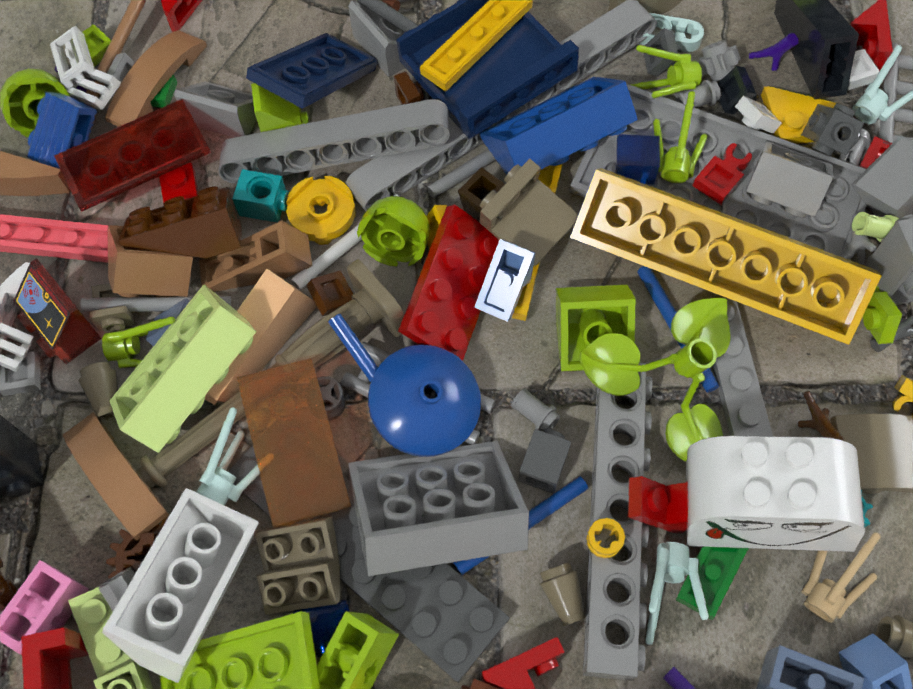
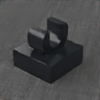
M735 66L717 83L721 92L719 101L726 114L734 115L739 111L735 106L743 96L755 101L759 98L744 67Z

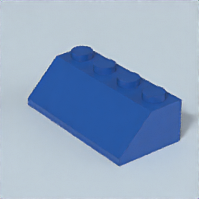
M592 77L480 133V136L507 175L515 165L519 164L522 167L529 158L541 169L549 165L557 166L569 160L570 154L578 150L586 151L594 148L599 144L598 140L607 135L615 136L625 132L627 125L637 121L638 118L626 81Z

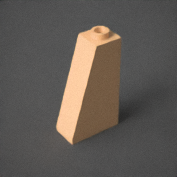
M266 269L237 310L256 330L253 342L245 353L237 355L229 365L226 377L219 384L212 386L205 395V400L214 405L218 401L225 403L251 383L315 310L317 305L314 300Z

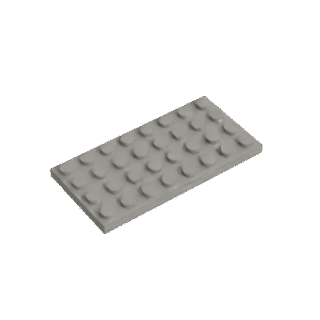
M627 84L638 120L627 125L625 132L615 136L607 135L598 140L599 144L587 150L570 185L569 193L585 198L595 170L603 168L840 257L847 252L852 239V216L856 213L865 212L867 206L851 186L866 170L865 168L693 108L685 147L689 151L690 157L702 134L707 135V140L695 165L694 175L683 183H671L661 177V172L655 171L657 156L653 121L655 119L660 120L665 155L671 147L678 146L686 105L663 96L652 98L651 92ZM766 141L832 164L834 177L815 217L806 214L805 218L794 216L785 211L786 206L776 202H772L771 205L759 203L751 198V193L746 192ZM735 143L737 144L733 154L735 158L743 159L748 153L752 154V158L748 167L742 171L744 176L739 185L720 205L692 185L698 174L714 156L723 160L727 147Z

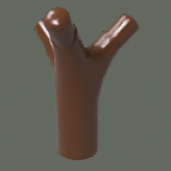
M804 392L803 395L812 419L798 421V426L800 428L814 429L823 438L843 441L841 434L829 421V409L824 408L821 411L811 392Z

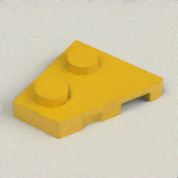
M770 86L764 87L761 92L764 106L782 123L773 135L795 144L814 142L801 134L817 104L834 108L836 104L835 102L823 99L814 100L811 96Z

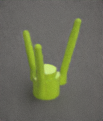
M643 45L636 47L638 52L676 61V63L668 68L666 79L629 85L643 90L670 86L652 92V98L670 95L683 90H694L700 85L702 69L698 61H691L690 54H677Z
M694 91L688 93L678 146L671 147L665 155L660 120L655 119L653 121L657 156L655 171L661 172V177L671 183H683L688 178L693 177L695 165L707 140V135L702 134L690 157L689 151L685 147L694 107Z
M168 317L124 331L104 333L102 349L105 358L109 362L117 361L119 368L137 367L142 360L133 359V356L140 352L139 337L148 335L149 331L175 323V318Z

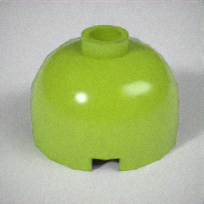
M29 68L18 71L6 79L0 89V108L7 124L19 131L21 135L29 137L36 127L39 117L37 107L40 100L44 98L45 93H61L69 97L70 95L65 86L54 75L41 69Z
M389 196L375 201L367 209L359 223L357 235L358 238L361 235V239L364 241L362 248L376 261L394 267L398 266L397 261L409 262V266L422 258L429 241L430 227L426 214L415 202L401 196Z

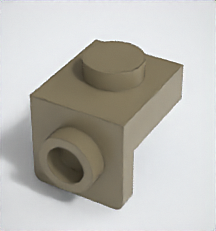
M110 283L91 286L92 298L124 297L118 293H113ZM126 306L89 312L90 321L99 331L117 332L123 330L125 326L136 325L134 312H130Z

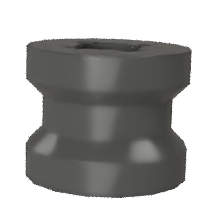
M321 376L315 378L307 386L305 398L311 413L317 419L331 421L337 419L343 413L346 400L341 385L336 379ZM326 402L331 403V404H326V405L323 404L322 406H320L321 403H326Z

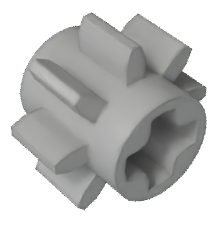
M721 40L702 49L703 57H700L698 62L702 69V76L709 74L712 81H718L724 78L734 68V65L738 64L741 58L736 45L728 47L726 40Z

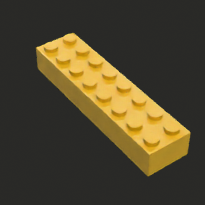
M603 168L595 170L570 237L848 345L851 343L882 276L877 270Z

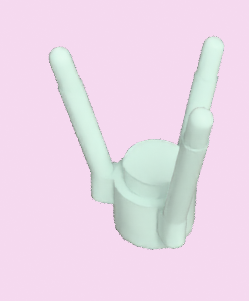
M897 45L873 83L868 85L864 94L853 106L854 116L861 122L873 124L878 118L886 121L894 111L913 99V90H911L888 107L887 94L878 89L901 52V45Z
M235 407L230 408L208 466L199 480L202 483L196 491L200 495L224 506L228 499L237 502L243 490L275 458L274 454H268L236 486L233 485L237 478L226 470L245 435L243 431H238L222 462L217 467L237 413Z
M664 542L657 546L656 573L650 597V614L645 638L647 645L653 644L665 582L681 583L684 581V576L689 574L700 617L702 620H707L709 617L698 575V559L689 558V548L682 543Z

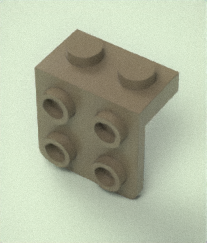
M529 158L522 167L517 164L509 171L504 178L506 184L498 193L492 190L480 204L482 208L480 211V224L497 239H504L535 252L534 267L572 228L577 221L578 214L538 179L541 168Z

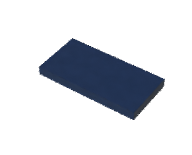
M324 33L248 67L246 79L303 109L375 71L378 60L328 33Z

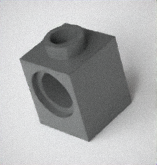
M535 429L519 471L518 482L554 494L571 441L566 440L565 436L551 429L540 431Z

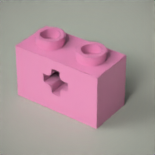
M40 560L0 615V642L22 655L21 636L62 628L73 613L68 600L88 592L89 588Z

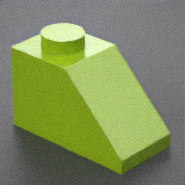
M255 83L251 84L254 113L261 132L310 123L307 111L301 112L300 107Z

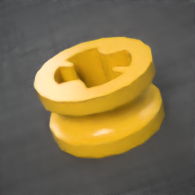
M601 518L591 525L586 537L587 546L595 556L611 558L617 555L624 545V530L617 521L610 518ZM604 528L611 531L610 536H616V541H612L609 548L601 547L602 541L596 542L594 535H600Z

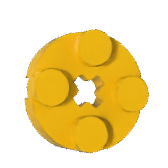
M324 176L325 179L314 180L313 177L303 179L291 189L286 201V212L290 225L308 235L309 241H315L319 245L329 244L333 239L343 235L350 228L356 217V208L350 188L343 181L332 176ZM325 203L328 204L325 213H315L314 206L316 204L319 206H323Z

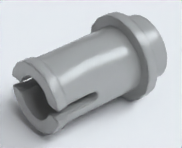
M709 80L702 81V84L694 90H686L675 94L677 98L675 100L686 105L688 93L694 91L693 108L705 104L713 106L721 98L719 85L716 81L710 82Z
M861 128L860 138L856 145L849 150L847 155L841 153L839 160L849 161V163L859 166L864 150L868 149L871 144L869 132Z
M526 388L516 395L511 404L514 410L519 411L536 425L535 429L540 431L544 429L553 430L561 417L556 413V407H548Z

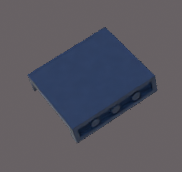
M458 0L457 3L433 15L429 20L412 30H408L396 39L400 62L433 99L440 100L446 104L448 116L468 139H471L578 70L579 47L571 39L561 45L527 12L447 91H444L420 74V66L489 0Z

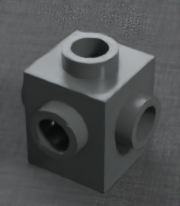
M836 103L834 108L817 104L801 135L814 141L815 143L812 148L831 156L834 151L847 155L849 150L858 142L860 130L864 123L853 118L855 111L846 106Z

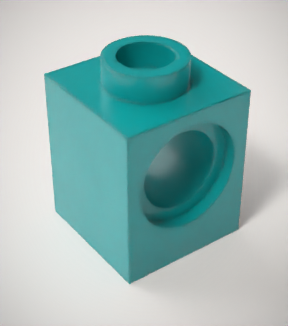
M242 169L232 199L239 216L277 223L280 220L282 210H287L286 201L289 190H286L283 178L280 175ZM263 195H268L265 198L259 199Z

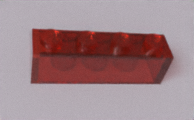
M180 99L54 155L80 211L83 212L210 154L211 151L183 99Z

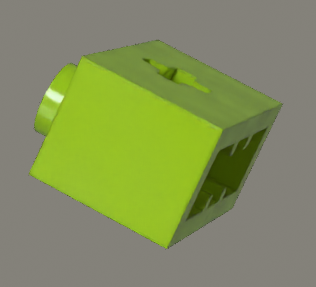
M345 611L317 665L320 689H371L399 634L369 614Z

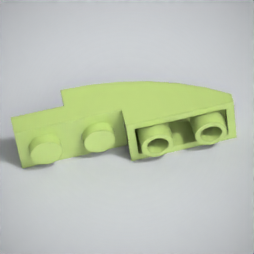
M99 587L68 600L97 679L93 680L96 689H153L148 670L139 666L102 633L113 611L98 589Z

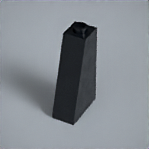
M776 0L774 14L784 36L786 37L788 34L794 33L798 37V44L791 48V52L814 100L846 95L859 36L858 32L829 0Z

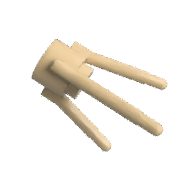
M877 532L872 534L837 583L827 578L822 583H818L827 551L817 552L809 580L801 591L807 596L804 605L813 614L832 623L835 618L841 619L847 608L876 581L877 575L871 573L845 596L847 593L845 587L880 540V534Z

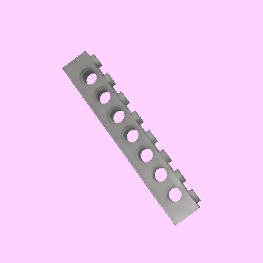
M638 372L640 377L639 388L628 395H611L596 386L590 527L601 518L615 520L610 513V508L614 506L623 507L628 512L629 482L620 483L616 481L612 476L613 470L622 469L629 474L630 478L643 476L644 471H649L651 451L650 448H644L645 434H650L652 415L651 412H645V401L651 398L653 381L652 377L646 376V372ZM625 398L631 402L633 407L623 409L616 404L615 399ZM616 433L626 434L631 439L632 444L620 445L615 441L613 435ZM629 518L625 522L617 521L625 533L623 547L628 553V560L620 562L612 557L600 558L589 550L583 676L632 681L638 677V671H644L646 652L645 646L639 645V628H645L647 608L646 604L640 603V587H646L648 567L647 563H641V547L646 548L648 545L649 527L648 524ZM605 528L602 529L600 535H594L596 542L601 540L600 546L608 548L612 541H616V536H610L611 531ZM610 584L621 585L627 593L626 601L618 603L611 600L607 594V586ZM616 624L624 630L626 637L624 644L615 645L606 638L605 628L607 625Z

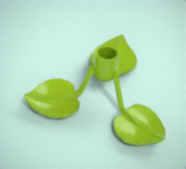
M726 298L697 300L685 305L675 313L671 323V332L673 337L685 346L669 357L645 365H638L640 362V351L637 345L629 337L618 333H609L598 337L589 346L581 350L579 355L586 376L595 386L611 395L623 396L635 392L640 385L638 372H647L668 364H674L678 374L692 378L693 381L681 404L683 413H676L669 418L665 432L667 443L672 452L686 462L687 451L692 444L703 439L723 436L720 421L711 408L705 404H697L689 408V404L699 383L705 379L702 372L713 366L716 359L722 356L729 347L730 326L727 316Z

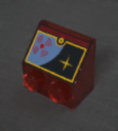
M37 258L31 261L13 300L22 311L17 318L30 333L37 330L41 338L36 342L50 359L57 355L67 365L102 338Z

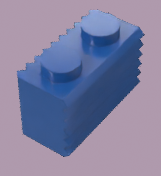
M46 92L37 107L39 117L36 127L28 137V145L30 147L27 157L39 163L61 169L62 172H78L97 110L65 94Z

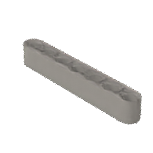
M431 99L225 140L221 146L219 176L228 183L237 184L242 169L283 176L437 147L446 143L450 137L448 108L442 101Z

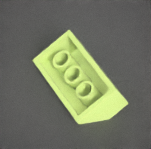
M203 285L175 319V323L170 325L110 399L119 429L159 453L165 444H170L176 439L181 430V425L186 418L201 408L205 401V395L212 386L219 384L226 377L229 365L237 355H241L249 349L256 330L241 314L210 288Z

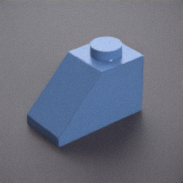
M874 633L839 652L842 669L864 678L862 689H913L908 662Z

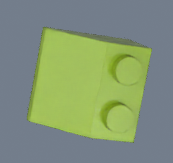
M628 284L556 288V328L561 371L583 370L579 359L580 351L604 334H623L635 343L636 299Z

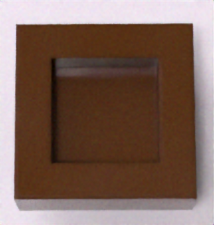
M406 71L394 76L396 97L401 105L424 100V94L417 81L412 82Z
M341 270L313 278L306 285L322 317L352 300L353 292Z

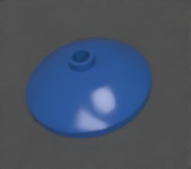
M414 345L394 352L379 365L369 386L368 409L375 428L390 445L410 455L433 457L454 450L470 436L479 419L481 395L472 371L456 355L436 346ZM424 389H433L436 393V398L430 399L426 397Z

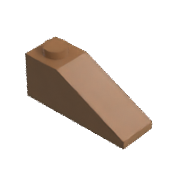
M284 221L277 222L242 239L241 248L199 260L202 286L206 285L213 292L255 285L266 269L285 279L312 267L308 235Z

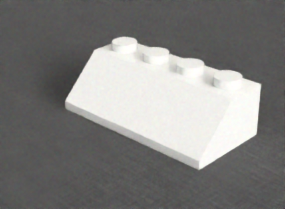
M186 488L104 626L102 633L139 666L179 683L252 542L259 521Z

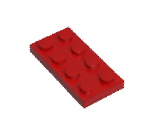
M455 204L445 209L398 332L419 345L443 348L463 361L481 310L475 308V304L499 239Z

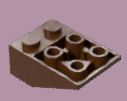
M212 186L199 191L198 196L189 199L179 196L167 200L163 203L164 206L150 210V207H141L130 212L119 238L121 246L210 258L241 248L242 223L228 187L219 189L218 186Z

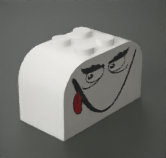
M720 436L700 440L688 448L686 463V482H688L687 546L854 552L865 533L857 449L852 444L838 439L820 437Z

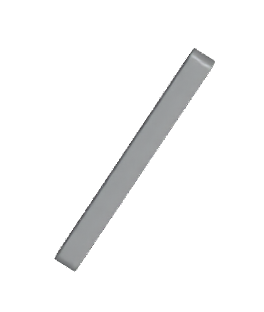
M627 0L559 42L563 45L571 39L579 47L578 70L482 132L564 92L644 41L647 37L643 35L646 33L650 35L654 31L657 20L637 0ZM449 117L450 137L443 145L374 158L351 173L346 180V185L350 188L352 195L363 209L367 211L375 201L394 196L395 194L399 196L484 142L481 139L480 133L468 139Z

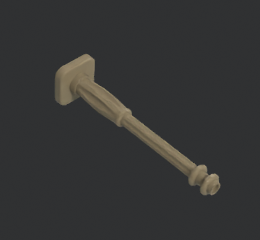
M356 259L347 266V272L356 291L351 296L352 300L312 325L281 355L278 354L275 357L276 363L152 459L146 455L140 458L141 467L136 472L150 489L156 484L162 488L166 487L168 484L166 477L219 436L230 408L235 407L237 409L233 421L234 425L289 381L293 383L298 382L299 378L316 369L345 348L344 344L328 323L334 316L340 313L356 336L368 325H375L378 321L394 337L402 335L398 332L404 317L400 305L359 259Z

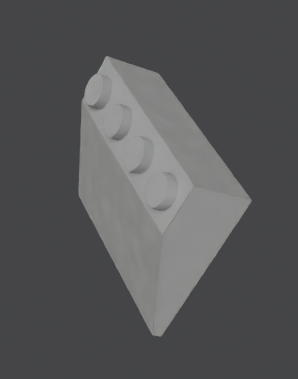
M498 441L458 446L448 453L433 457L404 454L348 463L362 551L368 576L528 550L529 511Z

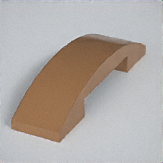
M178 30L165 35L141 55L124 77L105 115L106 121L135 134L153 112L150 103L182 64L188 67L193 64L207 47L206 41Z
M94 412L63 434L68 448L90 482L135 540L140 538V534L150 531L169 516V513L153 491L143 482L114 442L113 436Z

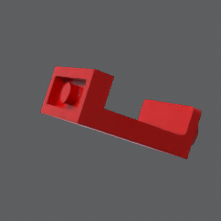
M62 627L21 636L24 689H72L70 660L89 656L81 634Z

